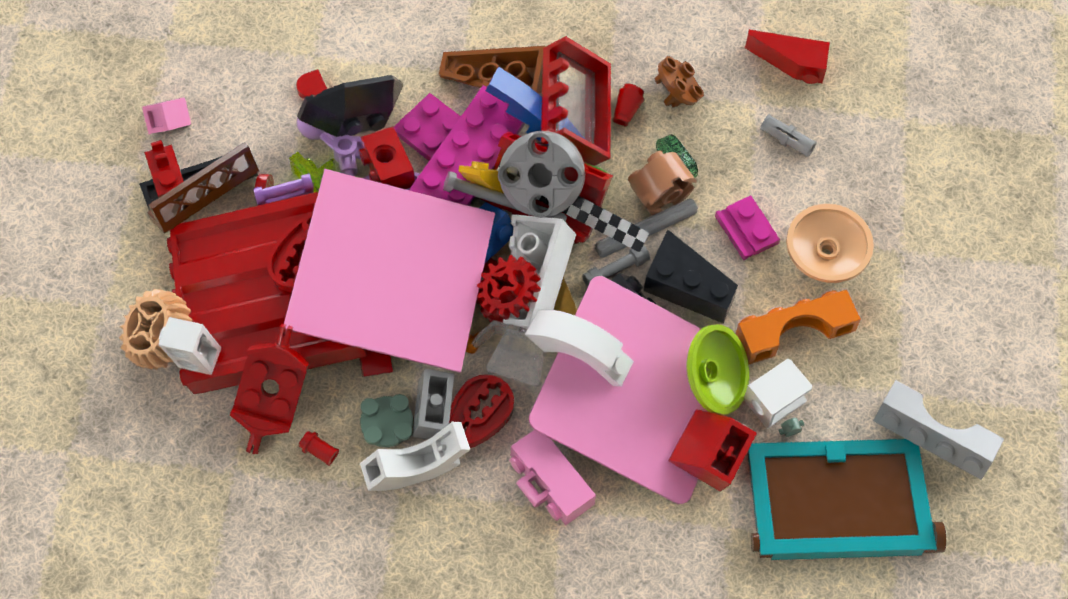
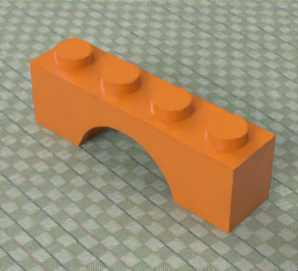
M847 289L840 292L832 290L826 292L820 298L811 301L810 299H803L794 306L785 309L783 307L774 308L766 315L759 317L755 315L748 316L738 323L735 334L744 346L748 364H753L775 357L779 348L780 336L791 328L799 326L811 327L822 332L828 339H832L856 331L861 318Z

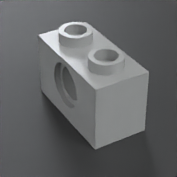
M424 369L418 380L412 437L430 439L449 424L454 373Z

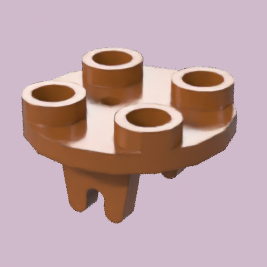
M667 56L658 64L659 74L654 78L656 84L662 82L670 92V95L664 100L665 106L671 105L674 108L682 103L694 105L704 96V91L693 76L695 70L691 64L686 61L681 63L670 56Z

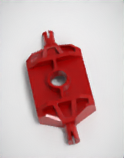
M280 324L278 337L274 343L253 345L247 350L246 362L230 416L250 433L246 448L248 453L251 452L252 448V454L259 453L262 437L289 433L309 363L302 355L290 348L289 340L293 327L289 325L285 333L287 324ZM268 379L276 381L279 385V391L274 394L266 392L263 382Z

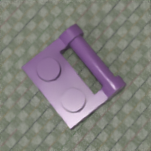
M309 173L301 175V179L262 189V186L253 189L257 206L314 193Z

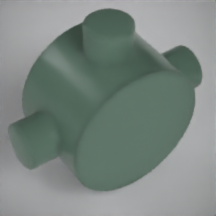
M791 418L781 424L782 428L779 429L780 435L785 434L786 437L798 434L802 431L801 426L805 424L803 420L798 421L797 418Z

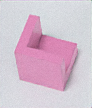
M185 97L142 107L148 134L168 131L191 124Z

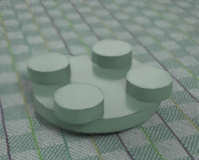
M397 394L393 397L383 396L376 399L366 398L362 401L360 425L364 439L368 444L379 447H393L410 439L412 436L413 416L409 408L408 398L405 395Z

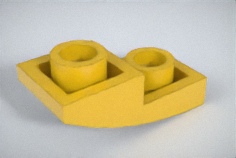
M472 161L471 166L459 165L458 171L469 182L504 193L498 179V171L488 169L489 163Z

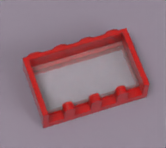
M565 36L543 48L541 131H550L564 136L578 149L583 162L595 166L611 159V63ZM541 137V144H548V141Z

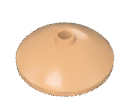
M818 204L800 212L790 224L786 239L787 250L795 266L808 277L826 283L845 282L861 274L869 264L874 248L872 233L866 222L854 211L836 204ZM828 249L831 252V254L827 255L823 253L822 250Z

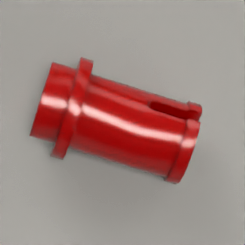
M307 431L299 442V447L302 448L303 453L309 452L328 466L333 463L339 454V449L334 448L319 438L317 432L311 433Z

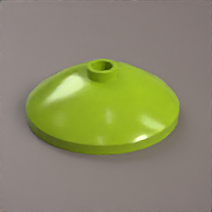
M716 324L702 328L693 338L688 350L686 361L688 382L693 395L704 409L719 415L729 414L740 407L745 399L744 396L749 385V364L746 351L738 336L728 327Z

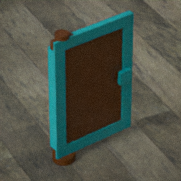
M907 439L751 444L748 450V462L757 533H751L752 552H759L760 558L793 560L922 556L923 553L945 552V526L942 521L932 522L920 448Z

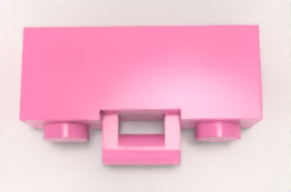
M533 430L511 446L510 456L512 458L509 461L518 474L522 472L525 474L516 484L535 508L547 500L548 505H546V508L550 515L556 521L561 519L567 525L595 505L596 494L548 436ZM532 481H535L537 483V485L543 491L542 493L539 494V492L531 484Z

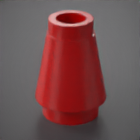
M630 83L624 84L623 88L619 89L612 119L614 123L624 127L628 126L645 100L643 89Z

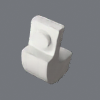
M538 310L525 333L544 352H561L584 361L612 386H622L634 362L621 350L623 343L599 326L569 313L555 310Z
M451 422L433 437L415 446L403 449H377L363 460L360 465L368 491L394 490L436 478L452 470L460 464L459 458L468 452L470 447L462 423Z

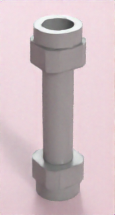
M644 245L640 252L631 248L628 255L599 270L593 267L582 274L583 281L588 287L590 281L596 276L608 278L634 264L636 267H639L650 260V254Z

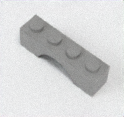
M896 380L873 420L982 480L993 463L1004 438L978 424L967 429H953L938 423L926 411L923 404V395Z

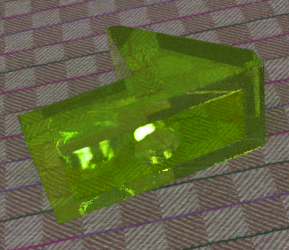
M299 152L289 157L291 171L299 179H301V175L310 174L314 192L319 191L324 169L336 171L334 158L317 169L310 158L305 159Z

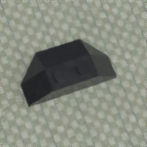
M393 75L342 83L323 90L316 96L310 95L305 97L297 117L300 121L335 137L353 136L360 132L371 130L378 131L385 127L404 84Z

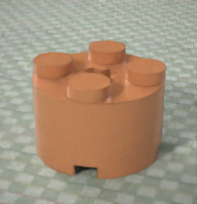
M661 151L653 153L647 159L648 164L642 169L634 171L628 177L632 190L651 215L661 212V208L669 203L676 205L684 201L694 190L692 183L697 182L675 152L663 154Z

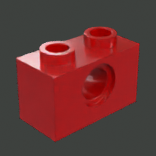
M393 126L361 137L362 149L358 150L362 164L364 166L368 165L371 170L368 172L371 181L402 189H408L415 182L414 169Z

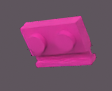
M751 195L715 213L716 219L743 261L748 257L778 245L780 242V238Z

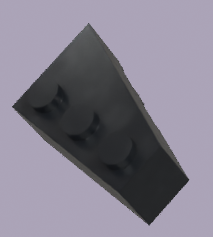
M667 230L646 275L643 291L724 324L733 304L738 285L671 231Z

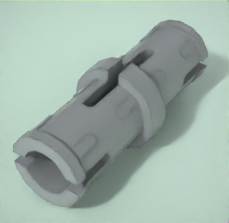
M770 114L766 116L760 127L762 131L780 140L781 145L785 147L789 145L806 157L811 155L817 144L816 141L796 131L797 127L793 125L788 126Z

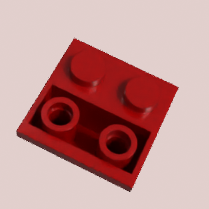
M696 409L668 461L721 492L731 485L757 432L731 417Z

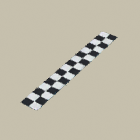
M513 166L507 169L508 178L512 181H518L520 178L518 169ZM537 196L536 199L549 205V201L546 197ZM580 196L572 205L562 211L568 216L637 252L641 251L649 235L644 229Z

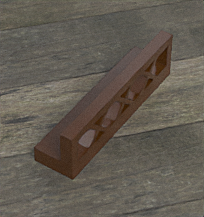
M245 142L150 203L148 205L150 210L147 212L150 220L165 234L259 172L249 146Z

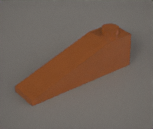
M546 46L443 52L439 76L444 79L481 88L483 85L488 86L497 68L500 67L540 94L542 93L543 48Z

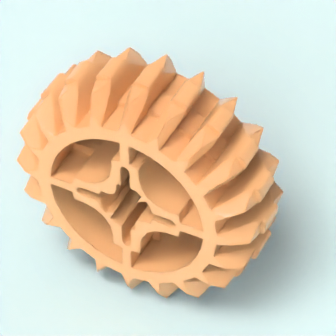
M154 289L151 292L145 291L143 297H136L135 305H129L130 312L128 315H123L126 320L120 326L123 329V334L119 337L123 341L121 349L125 351V357L135 363V365L151 370H157L161 367L166 368L169 362H173L159 346L160 332L163 327H166L169 317L193 321L188 316L191 310L187 308L186 301L176 296L173 292Z

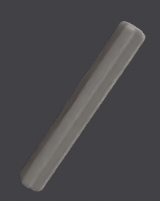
M687 199L634 225L649 233L648 236L695 215L698 207L693 199ZM609 236L595 244L596 252L601 258L627 247Z

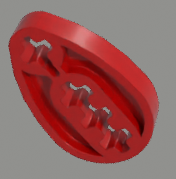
M313 212L301 218L286 230L270 251L267 259V270L270 277L280 289L289 293L293 291L299 266L292 268L291 264L292 262L298 263L301 260L302 254L300 256L298 251L304 249ZM292 273L295 275L294 279L289 278L287 281L284 279L285 275L290 276Z
M478 375L466 381L456 394L451 404L449 424L451 422H461L463 429L467 427L464 432L470 448L476 447L490 439L512 417L514 395L510 386L497 376ZM499 387L501 396L495 394L491 398L492 407L485 406L482 409L483 418L476 417L471 419V410L477 412L480 409V399L486 401L489 398V388L495 390Z

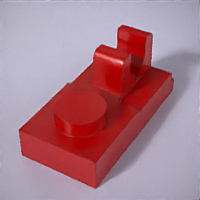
M162 140L152 142V150L144 152L158 198L184 182L173 146H163Z

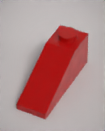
M749 29L745 49L796 80H802L807 84H822L827 70L830 42Z

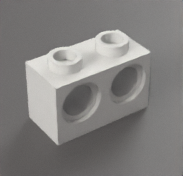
M169 317L166 327L162 328L159 335V346L179 368L212 375L221 346L203 324Z

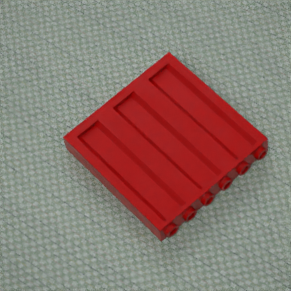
M318 192L180 223L170 230V237L167 238V247L173 263L169 264L171 277L175 281V289H172V292L186 301L187 308L191 310L188 316L193 320L192 322L203 324L221 346L212 375L183 368L179 370L182 385L187 386L193 394L206 393L239 385L249 347L262 343H274L277 340L280 324H284L292 293L280 289L274 283L267 270V259L270 251L286 230L298 220L314 211ZM303 250L298 251V254L301 256ZM300 260L298 263L292 262V268L299 266ZM292 273L290 276H289V275H285V276H284V279H285L286 281H287L289 278L294 279V278H295V275H294L293 273ZM292 331L289 340L290 348L302 355L309 363L308 369L367 356L366 349Z

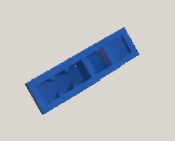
M498 67L485 91L509 104L506 113L529 125L526 131L527 134L541 131L542 96L521 80ZM566 118L558 122V130L566 128L582 137Z

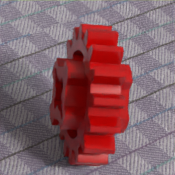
M509 255L507 262L500 257L498 258L497 266L490 263L488 266L491 271L489 273H482L481 276L485 280L477 284V287L482 291L477 295V298L483 302L481 306L495 318L501 316L508 320L510 313L519 318V310L524 309L528 312L530 309L527 304L529 302H537V299L533 296L534 292L541 291V288L536 284L541 280L540 276L536 273L537 269L521 256L517 260L513 255Z

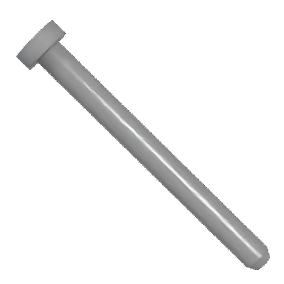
M448 172L443 186L444 191L451 193L452 189L518 210L509 202L504 193L456 178L457 173ZM537 205L541 210H548L546 207ZM560 212L553 216H547V218H559L566 222L567 216Z

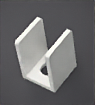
M786 359L749 384L744 401L768 429L805 404L807 399L804 395L811 391L812 385L790 359Z

